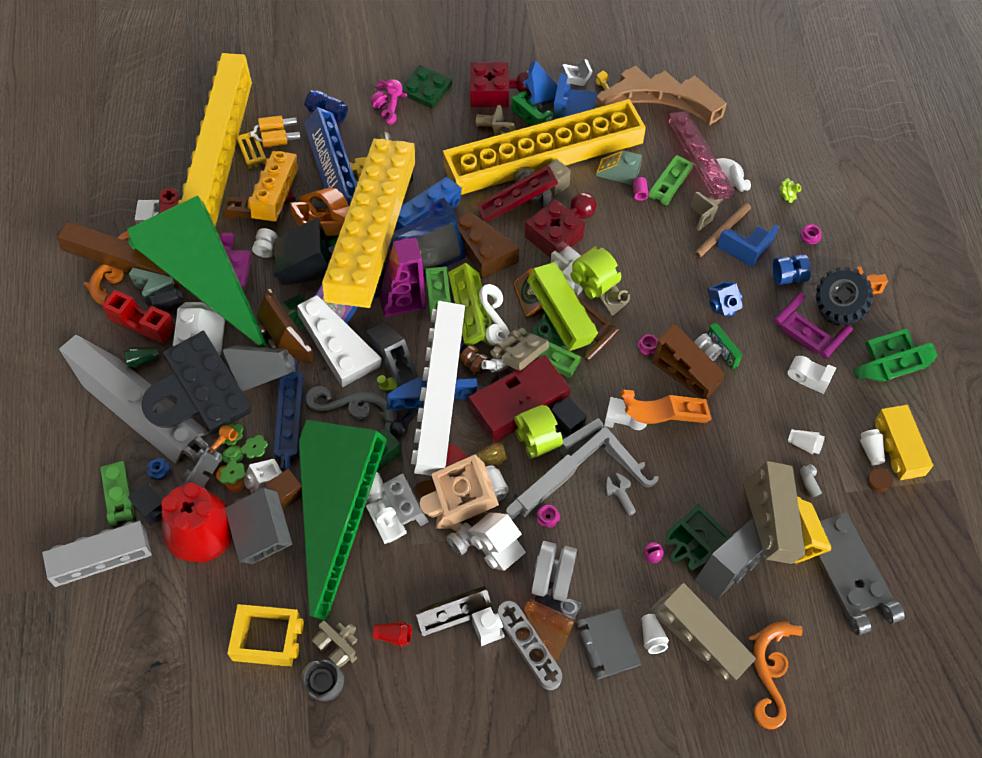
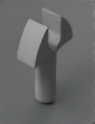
M616 473L615 478L620 484L618 488L612 484L608 476L606 483L607 497L612 494L616 495L627 515L635 514L636 510L625 492L626 488L630 487L631 482L626 477Z

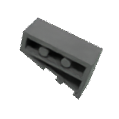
M754 518L749 520L711 555L695 579V582L716 601L734 583L740 582L746 575L747 569L751 571L758 564L760 556L765 558Z

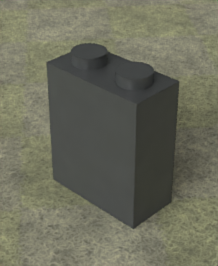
M265 487L255 489L252 492L253 494L234 500L232 505L225 508L239 562L255 564L293 545L278 492Z

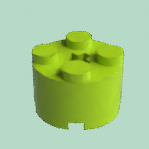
M594 246L573 261V272L570 273L572 280L576 284L579 283L584 289L586 296L590 299L600 297L621 280V272L617 274L615 269L618 266L615 259L605 249H596L597 246Z
M546 405L537 406L514 417L518 429H515L516 436L520 442L524 441L525 449L530 459L539 457L562 446L561 432L556 433L555 425H558L557 421Z

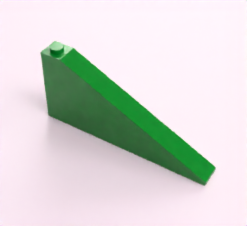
M198 195L127 229L130 235L128 242L133 250L137 249L143 256L257 346L268 347L207 207Z
M306 420L299 440L309 614L311 617L327 622L387 439L376 430Z

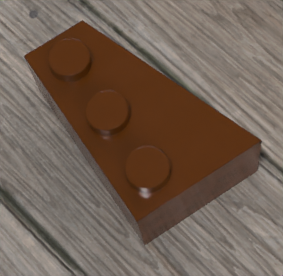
M469 211L451 219L453 237L482 279L519 262V247Z
M675 323L658 339L652 363L699 398L707 400L721 385L725 373Z

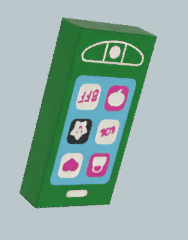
M717 323L710 325L707 334L712 338L714 344L722 347L721 357L731 369L738 367L742 353Z

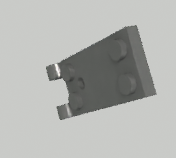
M847 512L820 521L831 545V551L815 557L838 599L853 632L859 636L871 631L870 621L863 611L877 606L881 607L884 617L890 624L904 620L905 614L902 606L894 600ZM855 581L862 582L863 588H857Z

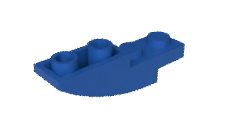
M423 377L417 378L387 394L386 410L402 411L404 409L416 408L418 410L423 408L424 401H420L421 388H426L427 381H422ZM477 379L456 380L454 399L468 400L469 396L477 392Z

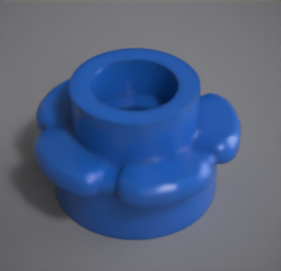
M164 458L151 460L147 464V475L155 480H162L169 474L170 465Z

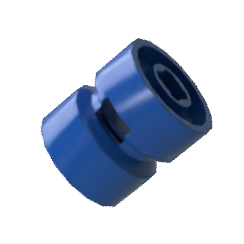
M794 255L791 259L789 257H779L773 260L772 271L777 285L791 284L792 281L801 283L810 280L811 265L807 255Z

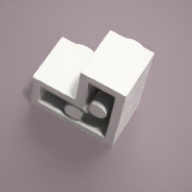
M489 513L468 530L472 535V543L477 549H482L486 555L484 559L492 569L505 571L526 553L517 540L522 534L508 514Z

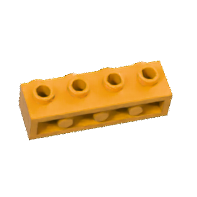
M272 151L270 158L266 159L265 169L261 171L259 182L254 186L253 196L248 199V209H251L252 218L277 221L298 171L296 154Z

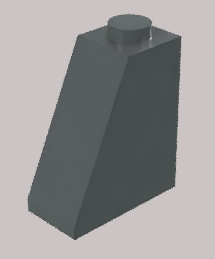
M383 322L366 331L372 349L381 357L382 364L398 386L418 377L405 339L386 322Z
M234 345L223 350L241 391L269 382L296 370L294 358L288 353L287 349Z

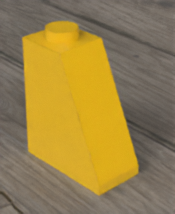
M797 497L805 555L794 562L796 564L831 551V545L812 503L804 501L800 497Z

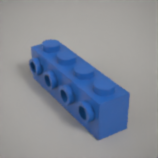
M445 177L401 207L392 236L398 241L405 238L409 239L459 205L462 188L450 178Z

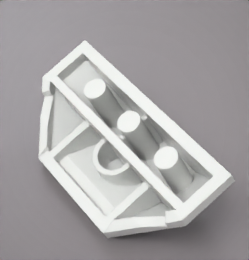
M185 302L177 311L173 346L204 330L221 356L225 320L203 302Z

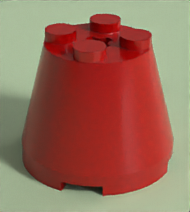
M193 482L175 488L162 500V539L169 552L180 561L205 563L220 556L230 546L232 533L225 510L228 505L224 500Z

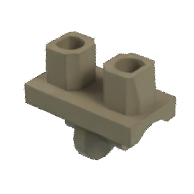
M324 620L318 625L320 631L313 638L312 642L321 652L331 643L337 648L328 656L330 661L341 667L348 661L353 663L358 659L355 655V650L346 642L348 640L354 645L358 641L353 636L356 630L353 624L344 627L341 623H338L335 629L339 632V635Z

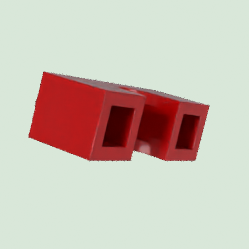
M114 290L102 305L110 321L163 345L175 330L174 322L169 313L153 306L148 311H145L135 303L133 297Z

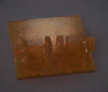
M530 599L525 605L524 615L557 663L576 619ZM521 628L516 631L515 635L519 640L525 641L529 638L530 633L527 629ZM534 649L530 652L536 656L544 658L543 652L541 650Z

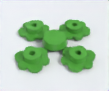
M234 424L228 425L238 432V436L234 441L226 439L222 443L230 446L223 452L220 458L221 460L223 458L227 463V466L220 471L222 474L220 481L223 484L230 483L233 485L238 480L244 478V465L239 463L243 458V454L247 455L248 458L260 457L265 452L264 448L268 446L267 441L264 440L262 435L247 439L246 444L242 448L233 446L243 437V427L240 424L235 426Z

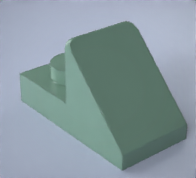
M134 267L129 273L134 286L143 290L142 296L146 304H151L149 296L154 295V292L171 285L175 286L173 278Z

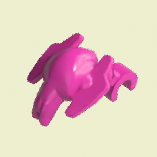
M379 79L380 83L376 84L374 88L386 90L390 96L388 108L382 111L381 115L389 125H393L397 119L394 113L397 97L403 99V97H407V94L402 92V85L398 80L390 79L384 81Z

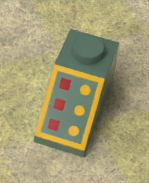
M622 150L602 158L596 176L633 185V180L638 178L642 155Z

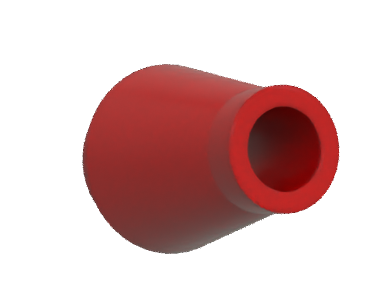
M405 621L375 624L373 630L374 639L400 647L409 645L412 637V626L406 624Z

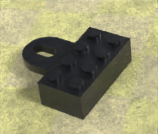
M204 330L163 352L164 358L173 374L151 385L145 391L141 403L146 419L157 427L171 428L198 414L211 435L218 432L222 426L232 424L251 413L249 402ZM167 397L177 399L176 405L161 414L153 411V406Z

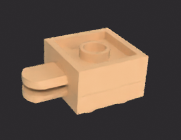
M472 455L432 473L436 491L423 496L420 500V508L425 514L434 518L444 513L445 517L455 524L499 505L485 464L476 455Z

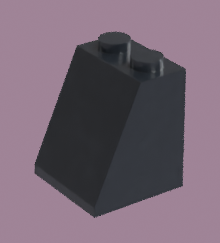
M314 218L275 239V248H272L275 265L272 267L274 277L279 279L281 285L324 278L330 262V242L319 218Z

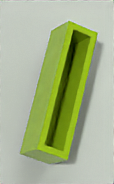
M556 262L534 268L527 281L568 351L591 344L598 334L596 327L591 322L585 312V308L580 304L573 288L568 284Z

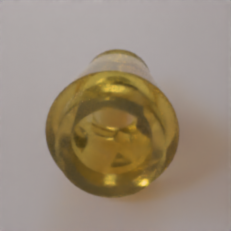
M494 442L472 454L483 461L485 466L503 464L502 461L508 460L502 442L497 444Z

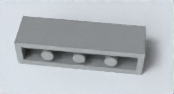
M140 521L128 522L122 527L113 530L106 529L97 535L76 539L75 542L66 545H56L50 550L42 552L47 579L55 587L152 556L146 529Z

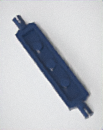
M294 359L296 370L280 377L274 456L281 459L280 470L283 472L287 469L290 470V459L298 457L304 375L303 372L297 371V359Z

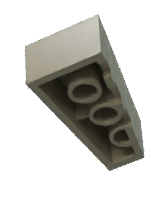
M766 461L743 483L765 559L793 564L805 555L793 466Z
M685 583L668 590L649 609L651 614H655L662 624L709 665L715 675L722 681L727 683L736 681L756 659Z

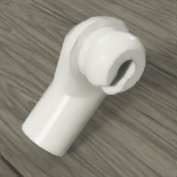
M738 164L731 165L730 173L737 190L741 192L744 190L748 191L751 186L750 181L743 179Z

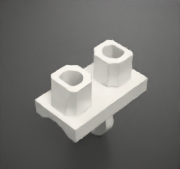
M387 496L375 503L366 505L384 544L397 540L406 534V530L400 523Z

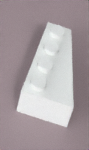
M318 296L297 305L298 316L341 387L381 367V357Z

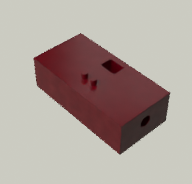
M543 355L529 363L522 370H516L469 396V410L494 444L515 432V429H518L514 420L515 416L540 405H546L551 410L556 402L559 400L563 401L570 396V386L547 356Z

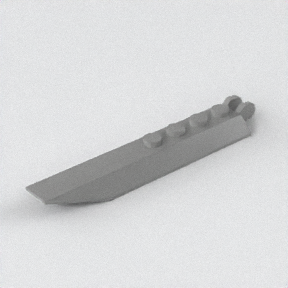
M78 335L72 337L59 348L82 386L175 465L178 463L181 454H186L195 461L194 458L197 453L191 449L194 444L204 450L209 446L200 437L208 435L209 432L193 418H189L171 428H160L151 424L146 419L141 405L142 397L151 384L134 370L127 368V365L118 357ZM165 398L153 406V411L161 414L174 407L175 404L168 398Z

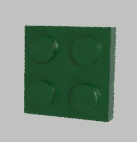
M419 65L402 85V92L407 94L406 98L433 109L451 87L452 79Z

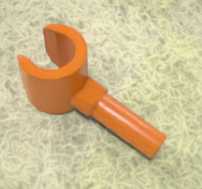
M228 425L222 426L219 430L220 436L210 447L209 452L213 453L226 439L234 441L238 436V432Z

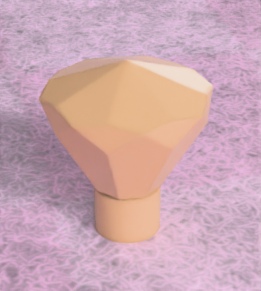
M444 513L437 516V529H453L458 531L462 523H453L445 517Z

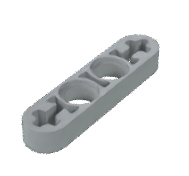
M512 601L503 602L498 608V615L503 628L540 685L547 690L557 689L562 681L561 669L520 607ZM505 609L509 611L514 610L513 618L516 621L514 626L509 616L504 617ZM518 629H527L530 633L529 638L525 641L519 640L515 635ZM534 649L543 652L544 658L539 662H534L529 657V653ZM547 662L550 663L547 664L546 667L548 672L550 674H556L555 682H552L551 680H544L546 678V672L543 669V666Z

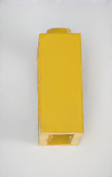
M238 604L227 654L232 661L292 667L293 659H297L299 654V643L296 642L298 634H302L304 620L301 619L298 610ZM251 617L289 620L283 652L245 649Z

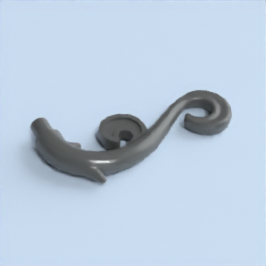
M324 386L312 387L305 396L308 408L316 412L332 410L349 404L348 411L350 416L358 420L369 416L370 407L367 402L374 403L383 410V412H380V415L384 418V429L387 428L389 432L391 423L397 420V411L393 409L386 410L388 394L386 391H384L383 395L373 392L353 393L325 405L315 403V399L318 396H325L328 402L332 400L330 391Z

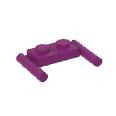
M799 292L773 319L775 325L781 326L783 332L816 355L820 353L822 358L827 359L853 329L850 325H845L834 338H831L830 335L797 312H794L806 298L803 293Z

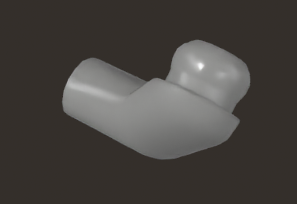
M809 464L800 469V475L810 497L813 498L822 494L814 478L817 470L814 465Z

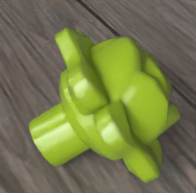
M786 178L779 187L780 196L786 201L788 200L789 203H792L797 198L796 193L801 191L800 184L794 185L793 181Z

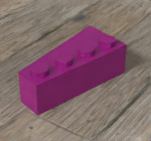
M416 237L401 239L393 243L379 294L384 318L426 309L423 264Z

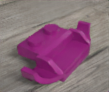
M222 232L221 242L243 291H245L252 257L251 252L234 250L233 233Z

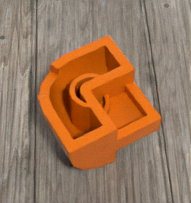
M294 202L290 204L291 214L298 226L314 218H319L326 236L340 234L343 224L332 219L329 208H314L311 202Z

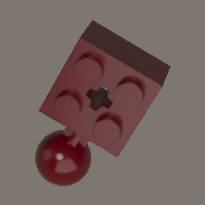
M470 62V107H497V105L509 107V89H517L520 93L527 91L529 93L527 96L532 95L523 84V81L528 79V70L521 72L517 78H509V62Z
M578 193L572 198L569 210L554 199L526 221L525 238L550 258L551 253L554 251L560 253L567 246L573 247L583 239L585 222L581 219L590 218L596 211L597 203L595 198L589 193Z

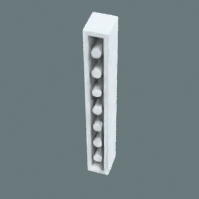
M438 301L437 309H432L430 322L434 323V328H430L428 341L432 342L431 348L427 347L425 361H429V367H424L422 381L427 382L426 388L422 387L420 401H424L423 408L418 409L417 422H421L420 429L416 428L414 443H418V448L413 450L411 464L415 465L414 473L432 476V473L444 469L446 466L465 305Z

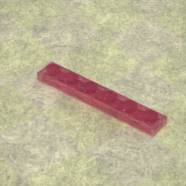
M687 111L670 113L668 117L669 123L714 200L733 197L735 193L733 186Z

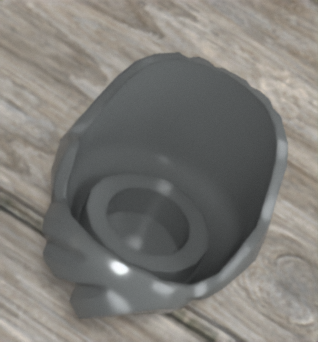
M330 660L312 661L306 665L300 675L308 695L313 699L324 702L336 698L342 691L345 681L342 669Z

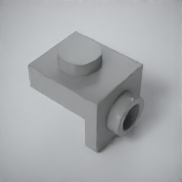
M583 59L578 67L562 64L559 69L561 74L568 75L567 83L584 86L592 74V69L586 59Z

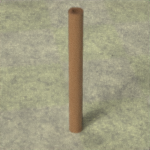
M745 203L694 252V255L697 258H701L719 241L721 232L731 229L751 209V206Z

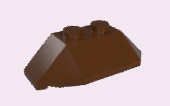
M270 288L266 289L257 317L262 335H266L269 339L267 340L269 347L287 349L288 353L298 361L314 362L312 349Z

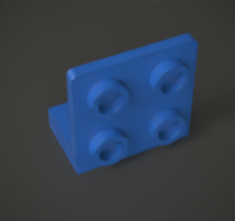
M560 74L554 101L553 118L559 119L594 109L597 93L570 89L571 83H567L568 75Z

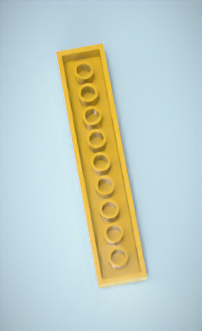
M222 53L220 61H217L216 76H213L212 80L213 88L208 94L209 102L204 108L205 117L200 122V135L196 137V149L192 152L191 156L192 164L187 169L188 179L183 184L182 200L178 202V204H181L198 195L205 203L215 227L237 144L236 136H239L252 84L246 56L243 54Z
M628 99L443 150V164L448 178L462 188L461 195L512 181L514 180V173L523 167H529L535 173L555 159H558L564 165H569L643 144L646 127L631 100Z
M373 139L322 282L325 302L370 308L415 165L414 143Z

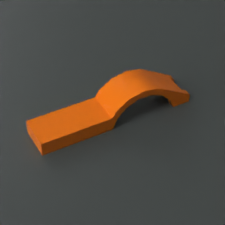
M329 187L300 196V202H311L312 198L324 201L331 212L332 219L341 224L344 223L349 205L343 194L337 189Z
M623 389L620 392L625 403V412L640 423L655 424L670 419L707 423L712 419L706 399L668 395L662 399L645 402L634 399L635 394L632 390Z

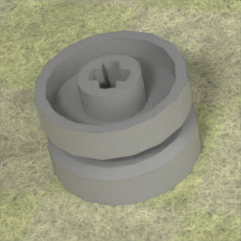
M543 541L540 554L537 556L535 563L532 594L544 597L548 593L550 582L554 583L553 599L566 602L577 548L564 546L561 550L560 558L557 560L555 559L557 553L556 543Z

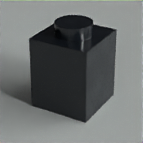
M570 397L563 401L559 400L552 406L551 412L558 424L555 426L566 437L585 427L587 415Z
M148 482L128 496L132 505L149 526L162 520V499Z

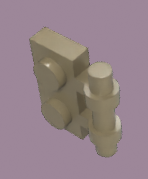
M521 327L518 330H513L504 341L501 340L495 344V348L491 350V355L494 358L502 355L504 364L520 371L547 350L549 343L548 340L532 333L525 338L526 330Z

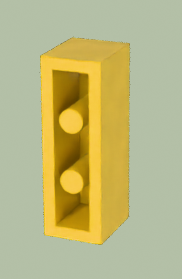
M902 405L881 409L875 419V427L883 435L884 449L889 453L892 469L897 473L899 480L926 476L933 467V463L909 406Z

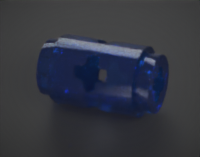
M311 90L306 96L304 105L309 112L313 113L319 107L332 112L336 123L340 124L345 120L348 106L343 101L330 97L319 90Z

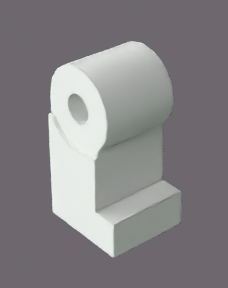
M796 356L788 370V375L800 384L824 394L836 367L829 364L827 367L812 362L805 356Z
M610 398L604 426L613 428L614 423L628 425L634 430H642L646 427L647 424L637 422L625 412L624 400Z

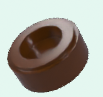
M876 468L868 475L867 483L873 491L883 493L891 487L893 477L886 469Z

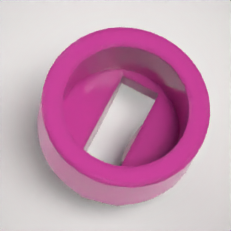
M656 542L646 545L643 552L645 560L649 563L661 561L663 557L661 545ZM658 549L654 552H651L650 554L648 553V551Z

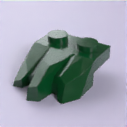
M698 503L683 519L680 518L668 530L665 543L677 545V548L671 554L673 564L688 557L690 559L688 566L692 571L706 563L711 555L730 539L732 535Z

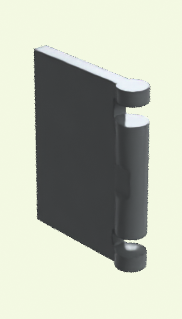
M620 609L575 622L577 628L585 625L588 627L587 630H583L579 634L592 668L596 669L602 666L604 671L595 674L597 680L642 665Z

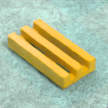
M250 132L236 136L248 169H251L252 165L258 167L260 166L259 163H266V157L261 144L253 137L260 157H256L249 139L251 137ZM243 139L246 140L251 156L253 158L252 160H249L246 149L242 142Z

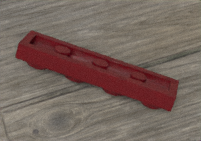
M547 165L476 205L485 223H488L559 183L550 166Z

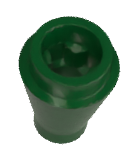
M156 346L129 347V350L123 351L127 368L133 367L135 369L159 359Z

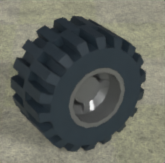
M839 267L835 268L836 272L834 273L830 270L827 272V277H822L820 284H817L816 287L818 309L821 315L825 316L828 322L833 321L834 325L839 326L840 323H843L845 326L851 322L857 324L859 319H865L866 313L871 311V305H873L871 282L867 280V276L864 273L860 274L857 269L850 271V267H845V270L841 271Z

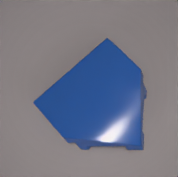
M536 60L529 64L528 79L523 81V84L532 94L530 95L532 105L537 103L546 105L555 100L558 85Z

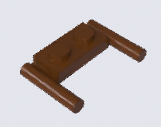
M575 293L598 332L594 338L596 343L583 355L584 359L590 362L620 331Z

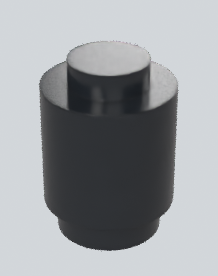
M174 285L154 292V295L149 296L153 307L162 311L182 305L181 300L184 299L181 289L179 287L175 288Z

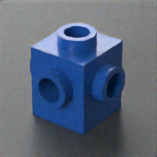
M724 281L707 288L710 297L709 305L714 313L731 316L736 313V310L743 308L741 302L742 294L738 290L737 283Z

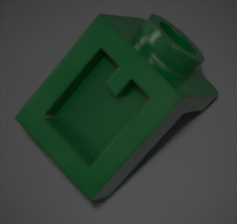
M300 294L280 303L298 330L305 327L298 316L297 305L305 302Z

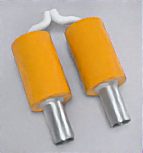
M282 115L258 118L259 124L250 132L251 137H255L257 141L263 143V148L287 145V140L300 139V132L286 133L284 130V126L297 125V119H283ZM257 128L260 129L262 139L258 138L255 134Z

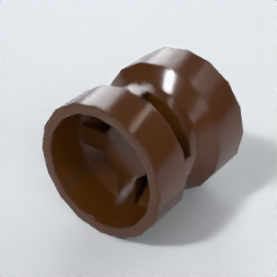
M469 345L459 357V362L464 366L470 367V371L476 376L485 370L482 368V361L490 360L485 354H480L473 345Z

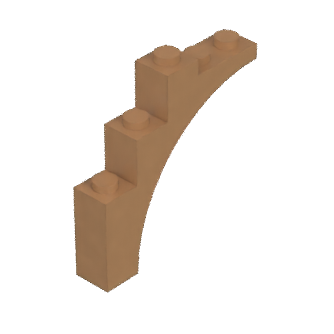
M635 65L621 74L619 83H615L612 87L600 92L596 96L595 108L628 99L632 103L666 104L685 110L700 118L706 124L711 125L724 116L727 103L696 76L684 80L680 84L668 72L663 71L650 79Z

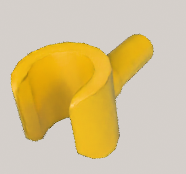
M605 71L598 73L595 80L596 85L602 86L605 90L609 89L606 83L609 80L608 74Z

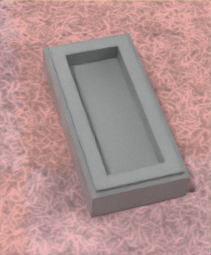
M598 418L563 439V444L560 447L562 455L564 457L568 454L570 455L586 444L603 429L602 421Z

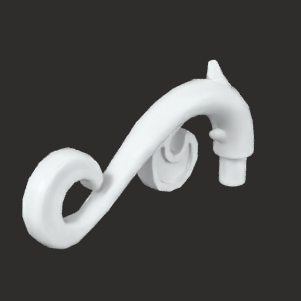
M488 284L480 289L479 298L494 322L493 325L486 329V339L491 345L495 346L499 341L507 339L510 331L494 311L495 308L502 304L503 295L498 287ZM487 294L491 295L494 299V304L491 306L487 301ZM500 355L496 359L483 360L481 364L483 369H490L492 372L503 371L509 367L503 363L502 356L500 357Z

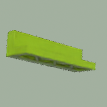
M464 263L448 272L455 304L465 305L462 327L464 344L467 346L474 345L482 340L488 345L493 346L486 339V329L492 324L490 316L479 298V292L482 288L480 275L467 263Z

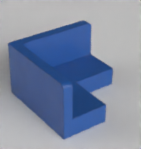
M775 224L770 232L757 226L748 238L741 236L731 229L728 231L723 230L717 247L753 268L774 242L779 226Z

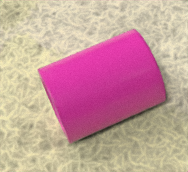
M643 177L635 178L632 182L634 198L636 200L647 199L649 196L647 180Z

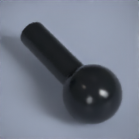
M412 408L401 420H394L390 425L391 434L397 438L405 436L408 431V425L418 415V410Z

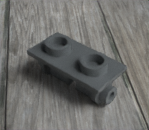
M210 446L206 450L201 448L194 458L197 462L194 469L188 468L181 478V481L184 482L183 485L193 482L204 488L209 477L203 474V471L206 470L213 474L218 464L222 461L220 459L222 454L215 450L213 453H210Z

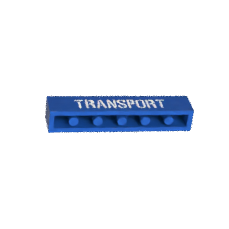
M317 107L304 122L324 188L331 187L337 189L343 194L350 206L357 183L334 114Z

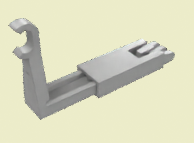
M605 426L572 456L568 454L507 507L505 514H508L511 520L519 514L525 518L573 476L578 466L602 445L605 446L604 450L620 463L642 486L647 488L654 486L659 476H654L652 480H647L640 472L645 467V462L638 464Z

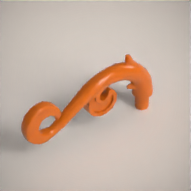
M128 231L118 236L119 239L128 241L130 237ZM101 264L94 271L89 283L84 282V285L87 287L92 299L98 304L103 305L110 296V294L106 293V289L102 291L100 288L103 276L105 275L109 283L115 284L123 280L125 271Z
M782 621L769 624L758 633L749 637L750 640L755 641L753 656L756 658L754 664L758 676L778 706V715L773 718L765 713L766 705L771 704L769 698L762 699L754 707L753 714L755 720L766 729H777L786 720L785 704L772 678H779L786 673L788 660L782 653L774 652L768 656V660L772 661L774 665L769 666L765 660V650L769 642L774 638L779 642L783 636H802V626L791 625L790 622Z

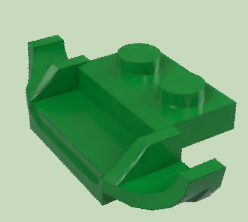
M903 329L865 342L872 362L861 365L853 370L857 380L867 378L875 381H888L929 367L936 359L937 353L933 343L915 347L908 329Z

